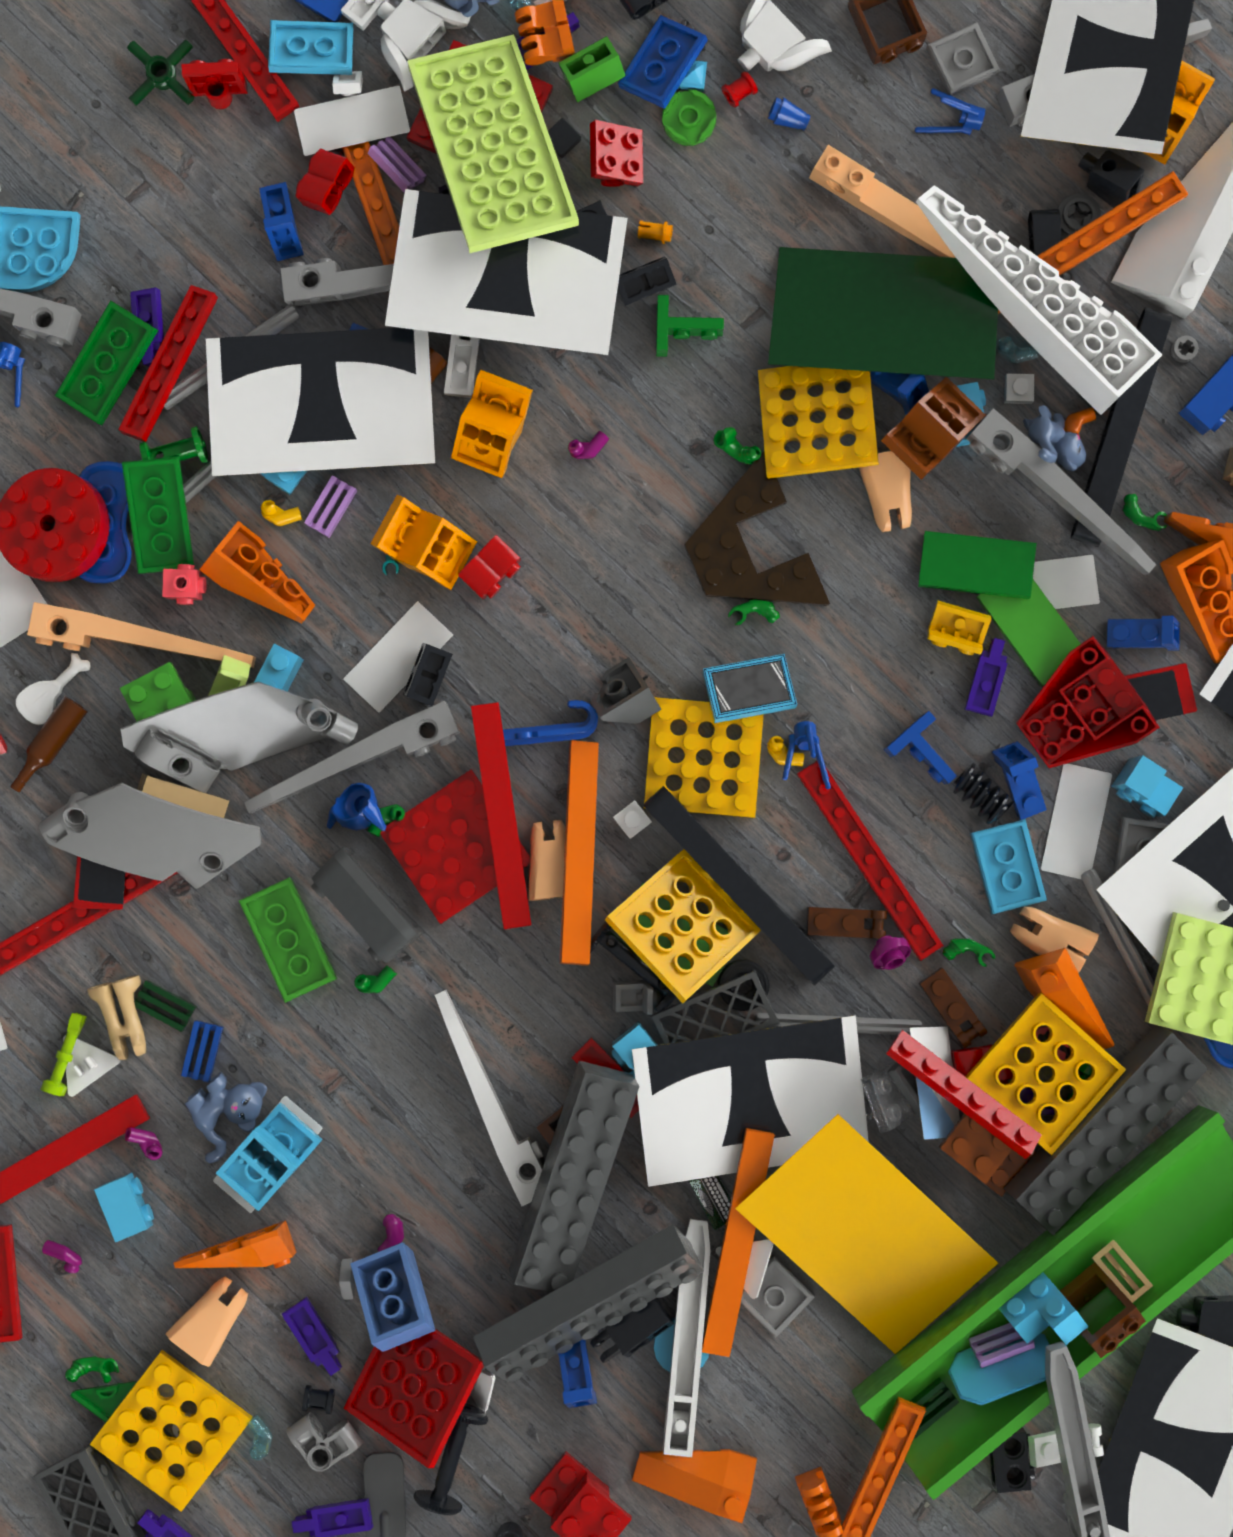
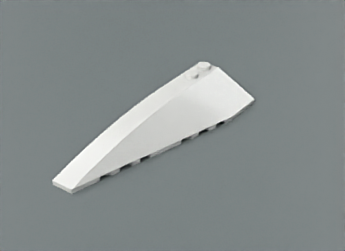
M1233 122L1181 181L1188 192V196L1144 223L1136 232L1111 283L1183 319L1195 309L1233 233Z
M935 185L917 199L916 203L985 295L1030 345L1100 415L1162 356L1123 315L1116 310L1111 313L1102 307L1104 302L1097 297L1089 298L1079 291L1080 286L1074 281L1060 278L1058 270L1022 245L1017 248L1008 242L1009 236L1003 232L995 233L984 225L986 222L978 215L974 216L966 213L964 205Z

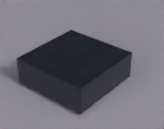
M563 118L548 130L555 153L561 159L581 141V136Z

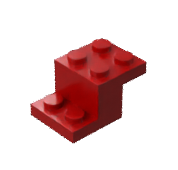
M567 1451L564 1452L529 1496L530 1500L551 1517L550 1528L561 1537H618L632 1520L630 1514L609 1498V1487Z

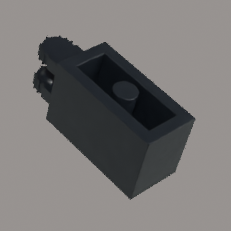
M655 1298L648 1302L644 1309L630 1312L623 1316V1319L615 1325H607L606 1329L594 1337L590 1344L593 1348L599 1347L610 1337L615 1342L614 1346L604 1351L600 1356L602 1363L609 1361L620 1352L622 1355L630 1357L671 1327L674 1322L658 1298Z

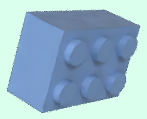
M402 1242L350 1263L373 1346L384 1352L436 1331L414 1252Z

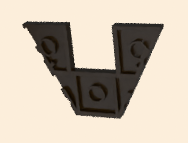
M765 451L684 545L706 597H729L731 599H754L769 602L828 606L830 602L809 553L757 574L737 527L738 523L787 503L778 479L767 478Z

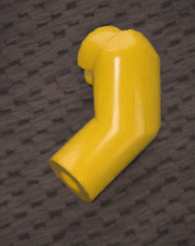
M266 500L261 504L262 516L276 526H284L302 520L299 507L284 511L275 505L272 500Z
M773 736L767 743L768 752L777 764L785 765L788 749L780 736ZM794 752L791 766L803 767L804 753Z

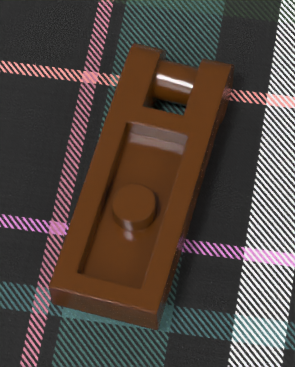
M808 907L807 935L880 939L886 936V930H883L884 919H887V911ZM865 918L873 919L872 930L864 929Z
M943 968L938 969L918 983L964 1049L971 1045L970 1041L977 1036L981 1038L988 1033ZM968 1020L972 1027L963 1032L959 1025Z

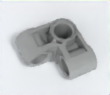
M312 1412L286 1429L292 1444L299 1450L309 1467L317 1472L327 1470L342 1458L349 1456L364 1443L348 1419L338 1423L326 1434L321 1423ZM318 1449L325 1450L328 1454V1460H318L314 1452Z

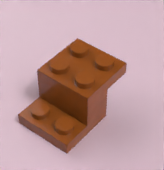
M946 376L921 398L904 419L887 433L881 441L922 480L986 417V414Z
M965 1113L939 1146L941 1150L1001 1197L1006 1192L1003 1188L1036 1153L1033 1151L1027 1159H1024Z

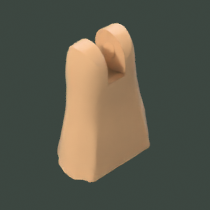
M892 451L878 453L879 465L859 467L876 524L881 532L891 531L889 510L896 509L900 528H909L912 521L911 470Z
M553 820V836L555 840L544 841L545 832L542 822L533 823L530 835L528 901L549 900L555 897L563 898L566 826L562 820Z
M1024 906L1019 914L1028 921L1035 923V926L1030 932L1026 928L1013 924L1010 930L1012 935L1038 956L1066 948L1079 973L1086 961L1083 957L1089 956L1098 940L1099 934L1059 919L1037 908Z
M226 1276L215 1282L166 1332V1336L171 1342L200 1364L210 1367L231 1327L244 1308L248 1293L241 1288L232 1297V1301L228 1306L222 1303L219 1299L227 1292L228 1287L232 1283V1280Z

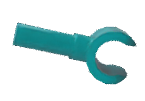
M386 554V562L382 566L383 573L387 575L386 566L389 563H393L396 566V574H398L400 571L399 563Z

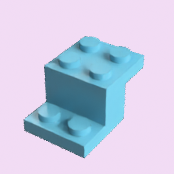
M280 1102L267 1118L248 1135L216 1174L259 1211L323 1139Z

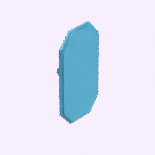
M1040 1333L1033 1339L1034 1349L984 1368L980 1367L972 1348L958 1352L948 1373L960 1399L984 1405L1046 1381L1045 1351L1049 1343L1045 1335ZM1023 1338L1016 1340L1014 1342L1007 1344V1346L999 1349L996 1348L988 1352L982 1353V1356L993 1353L995 1351L1014 1345L1024 1340Z

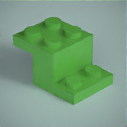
M171 662L119 688L137 722L196 700L193 692L184 687Z

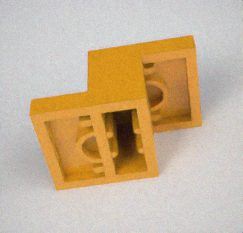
M1181 61L1162 155L1142 153L1164 165L1166 164L1194 119L1201 102L1213 85L1215 78Z
M480 370L476 378L472 398L460 417L451 459L503 478L511 451L522 433L533 390Z
M396 495L370 544L405 567L426 575L443 587L452 590L459 577L458 574L464 568L477 541L444 518L424 511L406 498Z

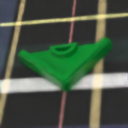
M137 1381L77 1389L70 1396L106 1423Z

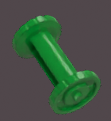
M198 426L191 428L192 437L154 448H150L147 442L139 443L142 460L155 459L156 455L163 454V458L179 456L180 461L198 456L202 463L209 462L206 443Z

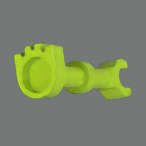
M79 1013L71 1014L62 1048L57 1050L55 1056L58 1059L51 1078L43 1080L40 1090L56 1096H65L67 1086L61 1081L68 1062H72L74 1055L71 1053L87 1016Z

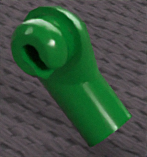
M397 804L379 808L385 825L390 824L394 820L401 821L405 816L404 809ZM371 824L367 832L380 837L381 830Z
M386 965L378 975L360 974L356 976L354 985L362 993H380L397 973Z

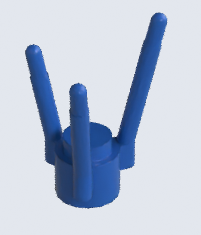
M933 88L931 93L940 97L942 103L961 110L958 122L963 123V125L915 128L916 133H964L970 135L972 129L980 130L986 110Z
M0 342V368L12 370L13 366L16 367L14 405L18 408L20 407L22 367L25 359L20 357L22 350L19 347L10 343Z
M810 721L799 722L794 726V734L789 735V747L782 779H788L795 745H798L800 750H809L812 758L817 757L825 788L830 789L831 785L820 749L816 725Z

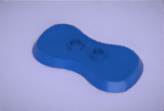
M103 461L87 466L79 475V477L91 483L98 490L105 501L109 513L110 528L106 546L95 564L79 576V578L90 583H110L120 579L128 570L132 557L126 531V519L129 509L122 464Z

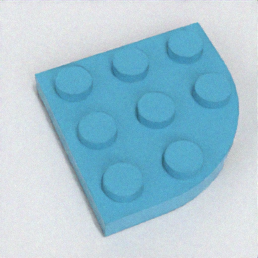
M0 206V289L20 293L34 292L44 289L59 280L69 269L75 258L81 215L78 212Z

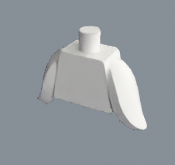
M403 0L397 8L387 1L381 4L377 15L384 20L381 25L383 33L381 51L401 81L404 92L414 86L407 60L426 56L444 36L446 29L467 27L471 16L465 17L461 12L434 0H415L414 2Z
M751 0L741 19L742 45L747 51L737 60L747 72L757 63L766 71H771L772 69L788 71L820 55L832 52L827 40L813 39L805 41L806 37L771 0Z

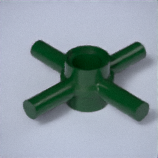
M185 39L167 59L160 55L151 57L135 41L129 43L127 49L145 65L147 77L128 98L135 106L155 87L160 90L171 89L187 105L193 102L195 97L176 80L175 66L193 49L189 41ZM166 69V73L163 76H155L157 71Z

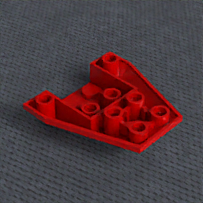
M1094 636L1069 652L1016 723L1049 769L1136 744L1160 728L1139 694Z

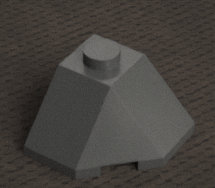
M629 657L605 671L601 679L603 686L600 692L595 693L591 700L602 721L639 724L661 710Z

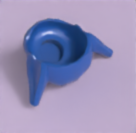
M353 783L348 786L335 799V804L331 807L328 814L327 828L329 829L337 821L342 827L355 831L365 829L371 824L381 831L386 830L374 790L368 784Z

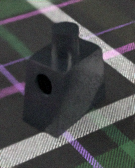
M1106 150L1100 159L1087 152L1078 167L1089 173L1087 187L1113 208L1139 193L1145 171L1110 150Z
M1233 1295L1196 1296L1194 1298L1193 1310L1178 1308L1176 1315L1177 1325L1188 1326L1190 1331L1233 1347Z

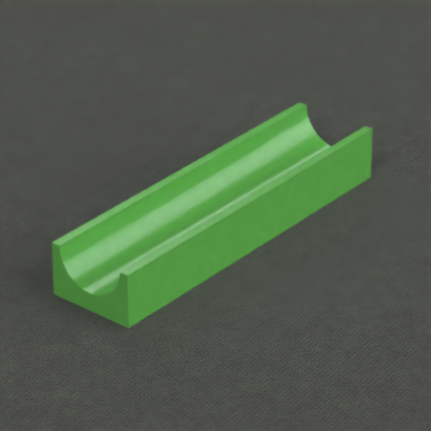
M1200 1105L1195 1107L1099 1186L1054 1236L1047 1230L852 1390L859 1408L866 1417L868 1416L882 1432L898 1397L911 1401L939 1377L957 1398L959 1403L917 1438L913 1439L905 1457L906 1463L933 1500L1050 1404L1047 1383L1043 1381L987 1404L978 1405L960 1399L948 1373L956 1354L971 1348L969 1338L1009 1323L999 1308L1032 1280L1044 1272L1060 1291L1094 1263L1091 1258L1112 1240H1115L1153 1285V1287L1133 1302L1146 1320L1138 1329L1139 1331L1233 1253V1141L1223 1126L1225 1120L1218 1112ZM1111 1249L1109 1253L1139 1288L1143 1287L1144 1284L1115 1250ZM1103 1256L1101 1258L1102 1262L1132 1296L1135 1293L1134 1290ZM1106 1287L1077 1312L1088 1325L1086 1329L1093 1335L1125 1307ZM1050 1326L1041 1332L1045 1335L1049 1345L1062 1341ZM1135 1333L1130 1334L1123 1341H1121L1116 1347V1349L1119 1346H1121L1125 1341H1127L1131 1336H1133ZM1080 1334L1066 1345L1078 1371L1079 1380L1112 1353H1107L1100 1358ZM941 1389L940 1391H938L934 1396H932L921 1406H924L927 1402H931L935 1397L942 1393L943 1390Z

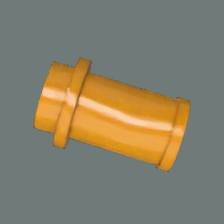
M640 220V226H638L639 239L662 241V244L671 242L673 225H668L666 221L664 224Z

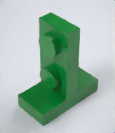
M658 295L656 357H667L668 335H673L675 339H689L690 336H701V339L715 340L717 336H723L724 318L668 317L669 295Z

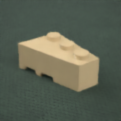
M143 773L137 788L139 791L165 801L224 818L229 804V800Z

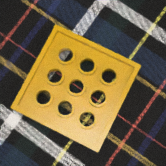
M800 366L758 370L766 475L768 479L879 465L870 371ZM846 381L851 384L850 390L846 393L836 391V386L840 382ZM814 385H819L823 388L822 394L817 397H812L808 394L809 388ZM785 389H793L796 392L791 400H783L780 395ZM843 408H850L854 411L853 416L847 420L839 418L838 413ZM821 411L825 413V419L821 423L812 422L810 417L814 412ZM788 415H795L798 418L797 423L792 427H787L783 424V419ZM846 434H852L856 437L855 443L851 446L842 445L840 440ZM817 438L827 439L828 445L822 450H817L812 446ZM790 441H797L800 444V448L795 453H788L785 451L786 444Z
M654 697L661 710L651 716L644 803L664 786L690 813L755 818L764 714L714 723L710 702ZM682 720L686 724L687 729L683 735L678 736L671 732L670 725L673 721ZM703 722H708L714 727V734L709 738L702 737L698 732V727ZM734 724L741 728L742 735L738 740H731L727 737L726 729L729 725ZM674 747L682 749L684 752L683 761L680 763L671 762L668 758L670 749ZM700 750L709 751L712 755L711 763L706 766L700 765L696 761L697 752ZM729 752L736 753L740 759L738 766L735 768L727 767L724 763L725 754ZM671 775H677L682 781V786L677 791H671L666 786V779ZM703 777L709 781L710 787L706 793L695 791L693 784L697 778ZM725 780H733L737 784V792L734 795L727 796L722 792L721 786Z
M685 849L678 853L605 918V921L682 1003L690 998L761 931ZM677 882H685L689 886V893L680 892L677 889ZM658 899H666L670 903V910H662L658 906ZM696 903H705L708 906L709 913H700L696 908ZM641 915L647 916L651 920V927L645 928L641 926L638 917ZM677 920H686L690 925V930L682 931L677 925ZM721 922L725 924L728 928V934H720L716 930V923ZM658 937H667L671 942V948H662L658 943ZM697 940H705L709 945V952L699 950ZM678 957L687 958L691 965L690 969H682L678 965Z
M1038 993L966 1075V1078L1039 1132L1042 1136L1037 1144L1047 1153L1053 1155L1126 1069L1042 993ZM1042 1025H1046L1050 1031V1035L1045 1041H1039L1036 1037V1030ZM1063 1044H1067L1071 1049V1054L1066 1060H1060L1057 1056V1050ZM1022 1047H1028L1031 1051V1058L1027 1062L1021 1063L1017 1058L1018 1050ZM1088 1063L1092 1068V1073L1089 1078L1081 1079L1078 1069L1082 1064ZM1043 1066H1049L1052 1069V1077L1048 1081L1042 1082L1039 1079L1038 1072ZM1004 1068H1009L1013 1074L1012 1080L1007 1084H1002L998 1078L999 1072ZM1064 1085H1070L1073 1088V1096L1071 1099L1064 1101L1060 1097V1089ZM1030 1087L1034 1093L1033 1099L1028 1103H1023L1020 1100V1092L1023 1088ZM1051 1106L1055 1111V1116L1051 1121L1044 1122L1041 1118V1111L1045 1107Z
M161 1350L93 1438L90 1445L182 1512L250 1423L253 1416L164 1350ZM162 1384L171 1385L174 1389V1394L171 1397H163L159 1393V1386ZM185 1401H192L197 1406L195 1413L188 1414L191 1416H185L186 1413L181 1408V1404ZM144 1407H152L156 1411L157 1416L153 1420H146L142 1417L141 1410ZM207 1418H216L220 1423L219 1429L215 1431L206 1429L204 1421ZM175 1424L179 1428L178 1437L167 1436L164 1432V1426ZM127 1430H134L138 1433L139 1440L135 1443H128L124 1439L123 1434ZM193 1440L198 1441L202 1445V1451L197 1454L190 1453L187 1449V1443ZM150 1447H157L161 1450L162 1457L158 1460H152L147 1456L146 1450ZM172 1464H180L183 1466L185 1473L180 1477H175L170 1473L169 1467Z

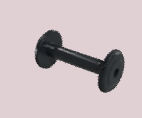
M605 921L591 938L590 953L598 944L603 946L663 995L654 1009L657 1012L663 1011L672 1003L676 996L666 985L665 987L660 986L661 980L627 944L609 931L612 927ZM608 940H613L614 945H609Z
M465 1404L447 1440L435 1480L434 1490L423 1489L417 1490L414 1493L413 1497L420 1507L440 1515L450 1516L461 1512L463 1507L461 1503L447 1494L452 1486L467 1435L468 1425H485L488 1422V1417L483 1410L473 1405Z

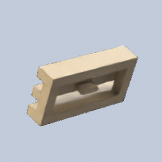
M1112 1240L1091 1258L1132 1303L1153 1287L1151 1282L1115 1240ZM1111 1249L1115 1250L1144 1284L1143 1287L1139 1288L1109 1253ZM1103 1256L1134 1290L1135 1293L1132 1296L1102 1262L1101 1258Z

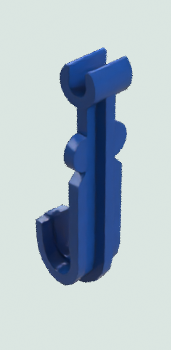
M569 701L567 703L569 708L584 709L587 712L588 717L584 722L503 729L505 747L587 738L597 727L598 716L596 710L585 701Z

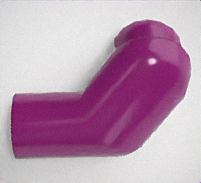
M598 431L590 442H579L577 439L572 440L568 445L570 455L576 459H592L605 446L609 438L603 432Z
M132 1127L127 1128L125 1141L138 1143L144 1155L150 1160L161 1158L163 1153L162 1146L153 1132Z
M388 1214L383 1219L387 1238L378 1247L377 1250L379 1252L400 1244L404 1239L403 1222L394 1214Z
M47 1240L42 1248L43 1254L65 1261L64 1270L66 1272L77 1273L79 1271V1266L82 1265L80 1255L57 1242Z

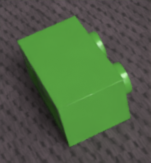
M607 36L558 62L566 84L577 103L626 76L619 55Z

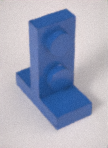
M283 182L259 188L265 219H263L264 227L277 261L304 255L297 233L287 183Z
M870 371L871 383L901 403L905 415L929 392L925 375Z
M1162 616V619H1108L1107 647L1166 648L1168 651H1180V622L1174 616Z
M927 711L883 750L890 757H893L909 744L911 747L909 752L919 763L922 760L930 768L927 772L938 784L940 782L944 785L949 784L957 775L920 735L923 730L936 720L932 713Z
M1018 741L992 751L994 761L1002 767L1012 801H1015L1013 805L1017 817L1023 820L1047 810L1034 771L1035 768L1039 767L1036 757Z
M582 1339L575 1343L569 1351L559 1354L564 1392H562L563 1400L569 1409L597 1404L586 1340Z

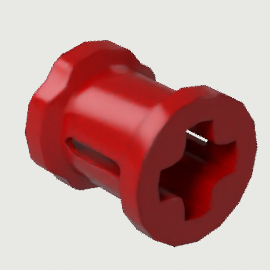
M746 71L742 72L741 77L730 85L725 84L721 87L726 100L734 108L739 106V102L748 95L758 93L756 83Z

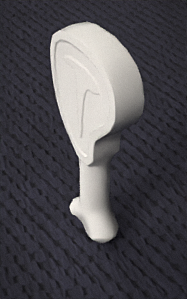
M71 653L69 667L55 680L33 683L18 694L16 698L18 711L31 723L38 726L44 725L56 708V700L62 693L63 687L79 672L89 671L91 667L88 660H81L77 653Z

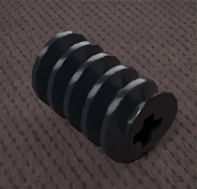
M972 763L954 781L956 786L953 793L957 794L964 791L961 800L964 802L971 798L973 800L969 807L971 810L980 806L979 817L989 814L986 822L989 825L997 821L1015 801L1006 804L1009 795L1004 793L998 796L1000 787L990 788L992 783L990 778L981 781L984 772L980 770L973 774L975 764Z

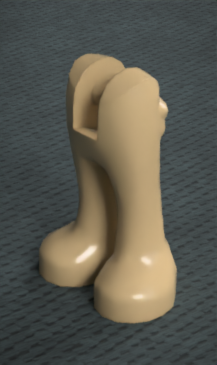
M139 975L87 989L90 998L100 1006L107 1025L110 1042L118 1060L128 1059L125 1037L130 1036L136 1056L146 1053L145 1035L134 1003V992L141 985ZM114 992L122 1010L124 1025L121 1024L113 997Z

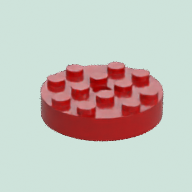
M43 468L29 472L10 486L0 502V551L11 566L25 575L45 582H63L74 579L85 573L95 564L106 546L110 524L105 501L91 483L72 472L59 468ZM46 521V522L52 524V523L55 521V526H54V528L51 530V526L48 525V524H45L44 522Z

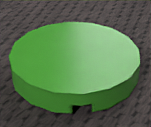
M697 90L676 92L667 107L662 110V125L665 133L672 141L683 146H694L704 142L711 136L716 125V111L713 102L706 94Z

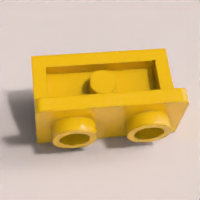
M937 600L927 629V639L939 647H947V645L956 647L959 652L966 655L981 654L983 642L991 622V616Z

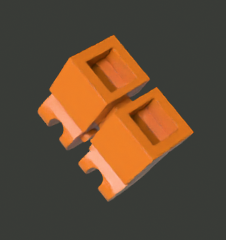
M552 0L536 6H525L515 12L516 22L522 24L518 27L519 36L525 37L521 40L522 49L529 50L524 53L525 64L534 66L548 61L558 62L575 54L563 0Z
M818 1467L795 1476L816 1535L819 1537H838L843 1533L842 1520L833 1496L830 1495L831 1491L822 1468Z

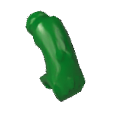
M733 427L718 430L713 438L714 444L739 462L750 465L761 457L759 447L742 446L737 441V432Z
M1125 495V505L1122 511L1134 524L1155 531H1160L1167 527V525L1160 526L1156 521L1157 517H1166L1167 514L1165 512H1158L1151 517L1146 516L1141 512V508H1139L1137 495Z
M750 600L749 602L734 606L728 613V617L734 612H738L741 615V620L735 626H740L745 621L747 614L751 612L762 615L769 623H774L780 618V614L775 610L773 603L762 600Z
M950 939L951 942L948 943L949 945L942 952L948 960H953L955 956L971 951L976 954L977 963L983 967H987L982 961L983 954L989 953L990 957L995 959V954L990 948L972 939Z
M96 1356L79 1358L72 1361L71 1367L65 1372V1377L69 1382H76L80 1376L82 1377L88 1372L95 1371L101 1373L104 1383H109L112 1379L108 1373H119L117 1362L112 1358Z

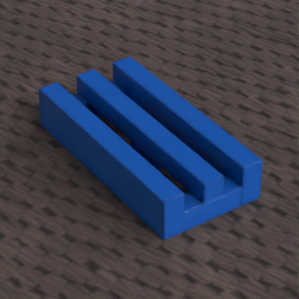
M198 1020L194 1021L181 1076L203 1080L204 1082L211 1080L223 1026ZM200 1028H204L194 1071H190ZM210 1030H213L215 1033L205 1074H201V1066Z

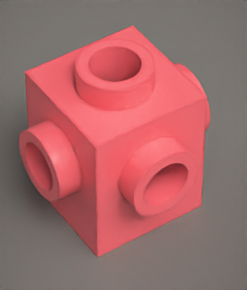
M178 564L177 569H163L162 597L176 600V604L193 605L194 600H202V594H205L207 590L206 577H203V572L195 570V565Z

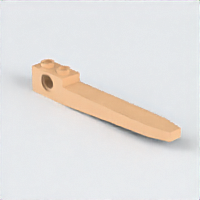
M830 145L826 147L809 177L811 180L935 255L956 258L917 204L875 179V173Z
M37 602L33 604L27 635L36 638L35 643L52 646L53 641L63 643L64 649L80 651V647L89 648L92 637L221 662L223 656L226 655L251 664L250 668H254L256 657L219 646L89 612ZM65 621L67 625L66 631L58 635L56 633V626L59 622Z

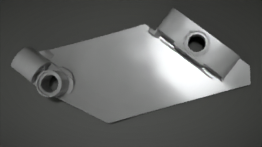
M255 682L177 706L120 728L123 747L134 752L136 757L143 763L200 792L207 793L221 768L233 771L264 758L325 738H333L344 745H348L357 733L358 724L326 707L318 699L308 700L279 688ZM322 711L318 718L310 719L314 712ZM178 758L185 759L184 763L179 766L172 765Z
M124 783L117 784L90 796L83 792L73 793L69 797L67 804L56 810L39 824L40 832L46 842L63 851L107 867L159 881H164L177 872L195 889L203 886L262 843L259 826L236 822L189 809L154 797Z

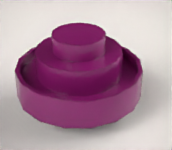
M887 935L877 940L869 957L874 968L892 970L905 962L911 953V947L906 939Z

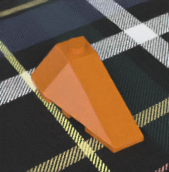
M1171 512L1164 518L1166 524L1198 545L1223 539L1233 562V523L1225 522L1210 525L1211 521L1207 518Z
M237 521L199 570L222 588L302 624L315 607L314 602L294 579H289L280 569L283 566L277 558L273 560L264 549L266 544L241 522Z
M1223 539L1183 549L1160 563L1172 592L1211 659L1216 664L1222 661L1233 644V590L1231 580L1233 562Z
M1066 948L1015 963L1014 966L1020 978L1034 998L1038 993H1042L1103 1049L1114 1047L1115 1044Z
M285 1220L182 1256L173 1264L175 1268L267 1267L274 1264L275 1268H279L291 1263L290 1258L297 1252Z
M720 1449V1451L693 1450L692 1457L664 1455L663 1451H640L632 1481L714 1515L742 1523L751 1496L757 1458L730 1449Z

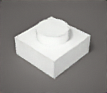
M353 71L352 75H334L332 83L333 93L341 94L345 97L361 93L363 85L362 71Z
M1006 374L1004 403L1032 404L1034 402V374Z
M635 800L613 817L629 839L652 823Z

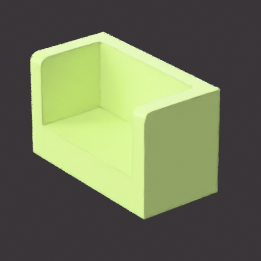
M224 655L208 696L246 685L251 664Z

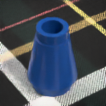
M776 97L769 111L768 119L772 120L773 124L804 131L811 115L786 98L780 99Z

